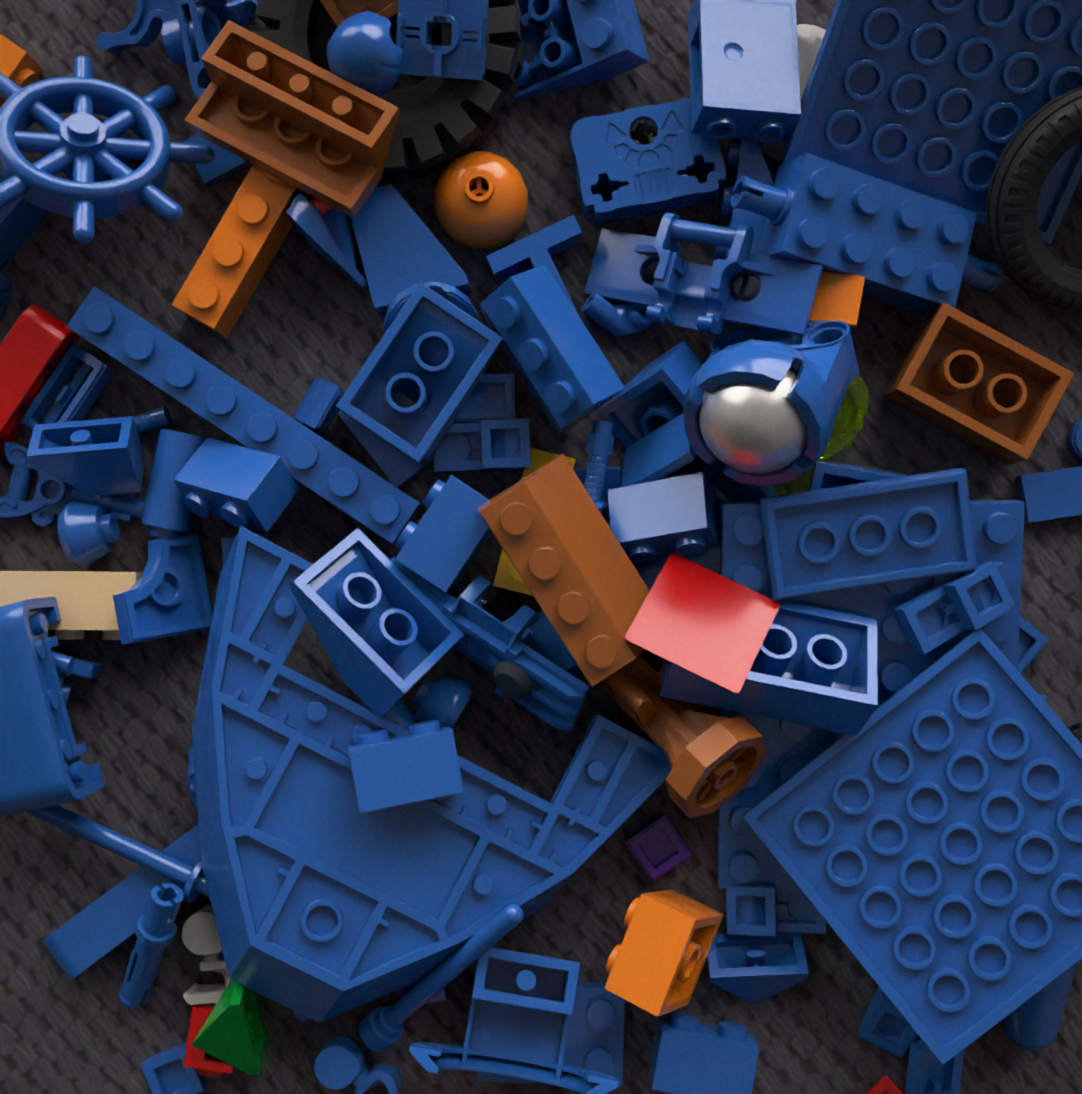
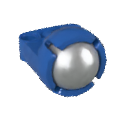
M809 321L805 336L755 326L728 330L716 336L711 341V353L707 361L696 372L683 400L684 426L687 438L696 454L708 465H713L717 459L725 463L723 474L735 481L761 486L791 482L813 466L814 462L821 457L834 429V422L848 386L859 374L850 326L842 321Z

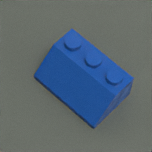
M546 265L510 276L481 303L482 321L486 327L503 337V341L499 346L557 437L567 433L625 389L623 383Z

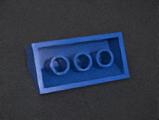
M775 600L780 603V608L739 693H733L663 658L659 696L856 736H858L878 706L877 619Z

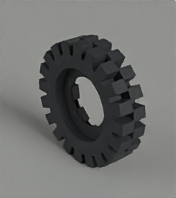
M258 0L255 15L265 24L264 31L253 33L331 72L328 65L327 44L338 27L320 0ZM489 0V24L486 34L487 57L483 80L426 76L420 83L408 90L379 96V98L399 107L400 116L381 179L398 180V173H408L414 179L435 174L436 164L445 160L450 163L455 158L471 152L468 148L470 143L477 137L486 142L500 125L495 116L501 106L507 109L510 108L519 87L514 79L516 69L523 70L525 44L521 38L520 29H523L524 25L517 0ZM440 24L442 31L441 46H451L452 25ZM466 32V34H478V32ZM466 40V42H477V40Z

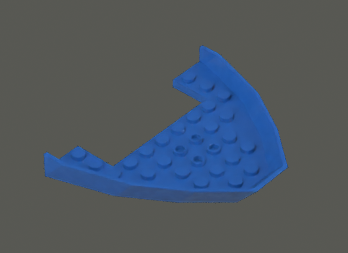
M240 526L219 577L192 726L201 863L229 979L320 1023L423 980L506 906L510 904L518 905L523 911V919L541 909L664 784L666 777L671 771L667 755L657 745L598 714H594L550 802L457 755L463 793L359 813L348 746L358 744L357 735L388 730L389 738L407 735L409 734V729L384 716L379 718L371 709L284 665L308 620L289 586L313 564Z

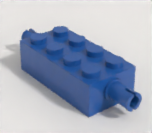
M804 153L779 165L774 187L742 175L733 188V193L741 194L740 197H731L730 202L733 208H740L766 217L758 250L759 255L822 265L824 268L823 272L865 276L863 296L926 315L942 303L955 308L961 284L989 294L997 288L1001 281L1000 278L989 275L990 273L1001 275L1003 270L1000 264L968 254L977 217L976 213L820 157Z

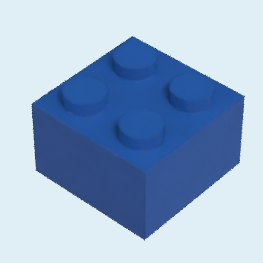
M453 475L449 477L446 483L437 480L423 501V505L429 509L419 524L410 521L397 539L395 546L401 549L395 559L445 593H452L492 534V531L477 510L478 507L488 502L489 499Z

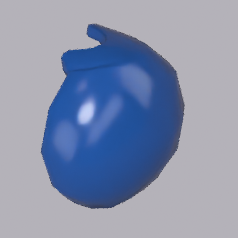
M371 11L353 14L344 20L327 44V58L331 73L377 97L386 94L398 81L399 66L403 53L402 48L396 46L390 38L391 22L387 18Z

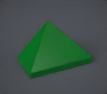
M231 980L191 1045L249 1075H260L268 1033L256 992Z

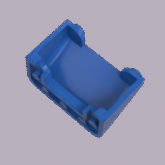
M55 597L27 599L0 607V817L80 800L105 786L99 763L86 765L81 760L79 755L87 752L85 742L76 744L51 652L52 647L59 646L57 636L48 637L49 625L52 622L61 620Z

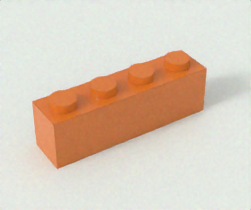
M253 165L172 305L187 317L227 339L293 226L285 213L290 208L293 198L300 192L307 200L310 195Z

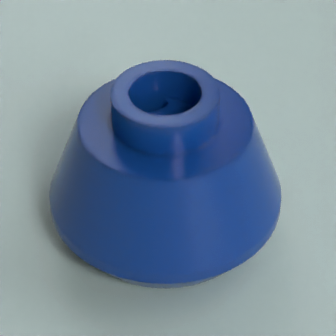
M69 502L58 516V535L63 552L71 562L81 567L89 566L113 550L114 542L119 541L120 530L118 521L113 513L108 514L102 506Z
M438 675L435 682L425 678L411 702L419 707L415 717L419 722L439 720L440 728L450 727L452 729L473 692L469 682L466 679Z

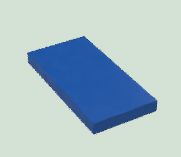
M963 468L759 499L772 597L775 600L977 570L967 472Z

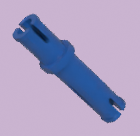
M162 883L160 888L158 885L153 887L150 892L146 912L139 917L136 923L135 935L137 940L132 950L124 981L118 992L120 1002L128 1008H138L140 1003L145 1005L150 1000L152 987L157 977L165 948L175 937L177 925L174 921L184 897L182 890L175 884Z

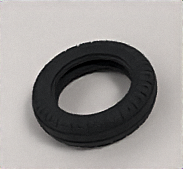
M1082 87L1058 96L1041 107L1012 136L992 174L987 195L986 218L988 234L994 253L1002 268L1014 283L1032 297L1046 304L1065 310L1082 312V265L1068 263L1055 258L1045 246L1037 223L1038 199L1047 175L1055 163L1070 148L1082 141Z

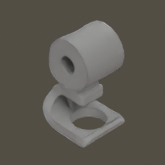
M207 905L186 920L182 928V939L189 951L196 955L204 956V959L200 962V971L211 970L223 974L225 982L193 984L183 994L185 1001L189 1005L217 1003L231 981L228 976L212 905Z

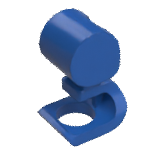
M347 1035L333 1036L326 1041L315 1060V1076L320 1084L328 1089L338 1090L353 1084L355 1086L354 1092L356 1094H363L376 1085H382L388 1090L385 1094H400L403 1086L401 1071L394 1065L377 1063L370 1069L366 1068L365 1059L367 1053L365 1048Z

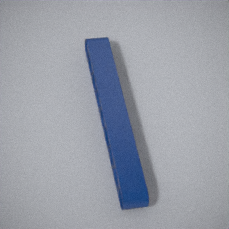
M402 698L383 715L405 728H408V725L417 721ZM361 701V702L359 703V704H361V705H363V706L369 708L363 701ZM197 824L161 851V853L195 867L201 861L199 825ZM141 866L42 940V942L68 978L72 980L135 933L136 923L139 917L146 912L150 892L153 887L158 885L160 888L162 883H172L177 885L183 892L184 886Z

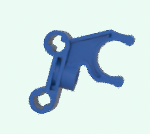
M137 0L134 19L127 28L117 33H99L97 45L101 50L111 53H119L129 48L148 47L157 38L162 28V40L169 58L176 65L187 63L190 84L194 94L199 99L211 83L201 58L221 31L217 10L223 8L230 0Z

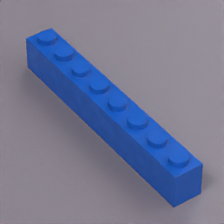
M93 286L66 326L246 447L281 456L294 479L390 543L395 545L410 521L414 522L424 508V505L95 286Z

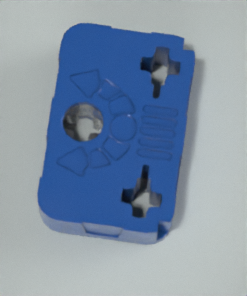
M690 97L654 106L647 105L627 109L618 113L585 117L578 120L571 129L570 156L581 211L584 218L592 224L611 223L708 204L718 197L726 179V169L723 155H721L719 140L708 135L691 134ZM635 132H643L645 137H651L649 144L640 145L639 140H633ZM693 168H698L701 176L707 175L704 183H698L696 176H689ZM605 186L607 193L612 194L611 201L603 202L601 194H597V188Z

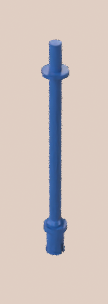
M60 805L26 812L183 885V900L189 903L196 900L200 893L210 898L201 861L195 867H192Z

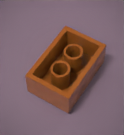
M942 303L927 314L882 397L1001 462L1010 465L1029 459L1075 373L954 307Z

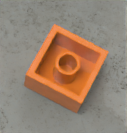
M672 889L641 893L640 898L637 897L632 901L625 915L624 924L628 926L622 944L616 945L608 958L606 972L610 974L604 989L657 1017L687 1006L724 914Z

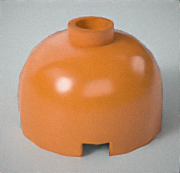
M471 151L455 158L442 170L434 190V210L442 230L454 243L472 249L493 250L508 244L521 231L528 213V190L521 173L507 158L490 151Z

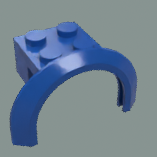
M491 947L478 958L464 1046L416 1042L412 1043L409 1049L411 1055L430 1073L438 1074V1071L442 1069L494 1073L552 1084L580 1094H607L619 1087V1081L611 1075L563 1063L569 1017L573 1015L580 962Z

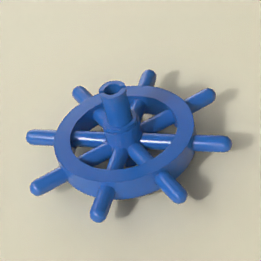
M84 55L75 58L73 62V76L49 78L23 88L0 72V96L6 100L0 108V174L4 179L0 183V209L22 197L44 210L73 217V235L75 240L82 244L93 241L95 218L125 214L145 204L167 221L178 222L183 216L182 207L161 191L168 178L170 162L209 164L214 160L215 152L212 147L206 144L170 142L167 127L158 112L176 101L177 93L172 86H162L142 98L125 87L93 78L92 61ZM73 112L65 120L58 115L60 113ZM94 114L108 117V119L101 123L94 117ZM36 122L49 133L28 132L25 130ZM131 129L141 140L117 137ZM21 152L47 153L48 155L31 164ZM117 158L145 161L133 171ZM63 172L69 180L56 177L55 175ZM105 174L112 179L99 182Z

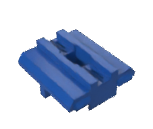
M398 0L396 46L401 47L403 50L399 74L483 80L487 57L486 34L489 24V0ZM434 24L452 25L451 46L433 45L432 26ZM408 28H420V30H408ZM466 32H478V34H466ZM408 36H420V38H408ZM466 40H477V42H466Z

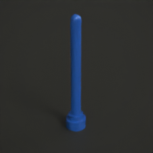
M516 904L506 906L392 1007L385 1006L373 1009L359 1024V1033L364 1044L375 1052H384L396 1043L402 1035L404 1022L517 926L523 919L522 909Z

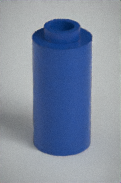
M160 429L141 524L150 525L149 535L171 538L179 537L180 531L190 533L194 513L184 504L185 496L173 479L206 438L173 430Z

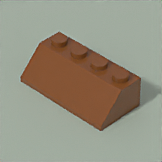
M564 454L559 455L477 508L592 687L635 660L645 650L627 641L625 635L646 599L649 589Z

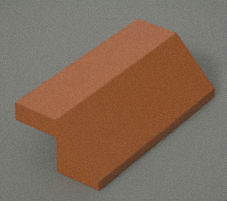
M228 20L201 58L211 83L184 119L189 131L355 218L381 179L400 116L399 107Z

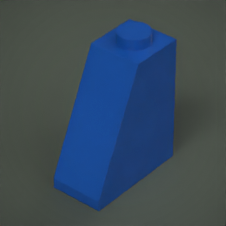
M378 182L356 217L352 218L350 216L374 309L379 317L386 315L388 306L400 292L420 282L435 281L454 286L465 295L471 294L465 272L392 184L383 186L382 183Z

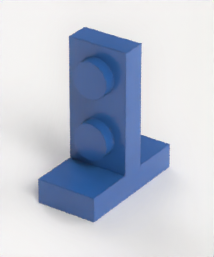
M574 215L486 256L487 266L495 283L501 282L528 268L534 269L546 265L578 314L551 258L581 244L582 231Z

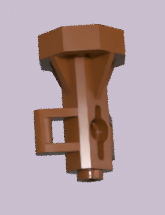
M637 657L605 678L601 684L602 689L667 755L671 771L665 781L669 797L689 818L715 812L746 786L765 757L763 735L743 716L730 718L696 711L695 709L701 706V704L659 696L662 669L656 672L642 657Z

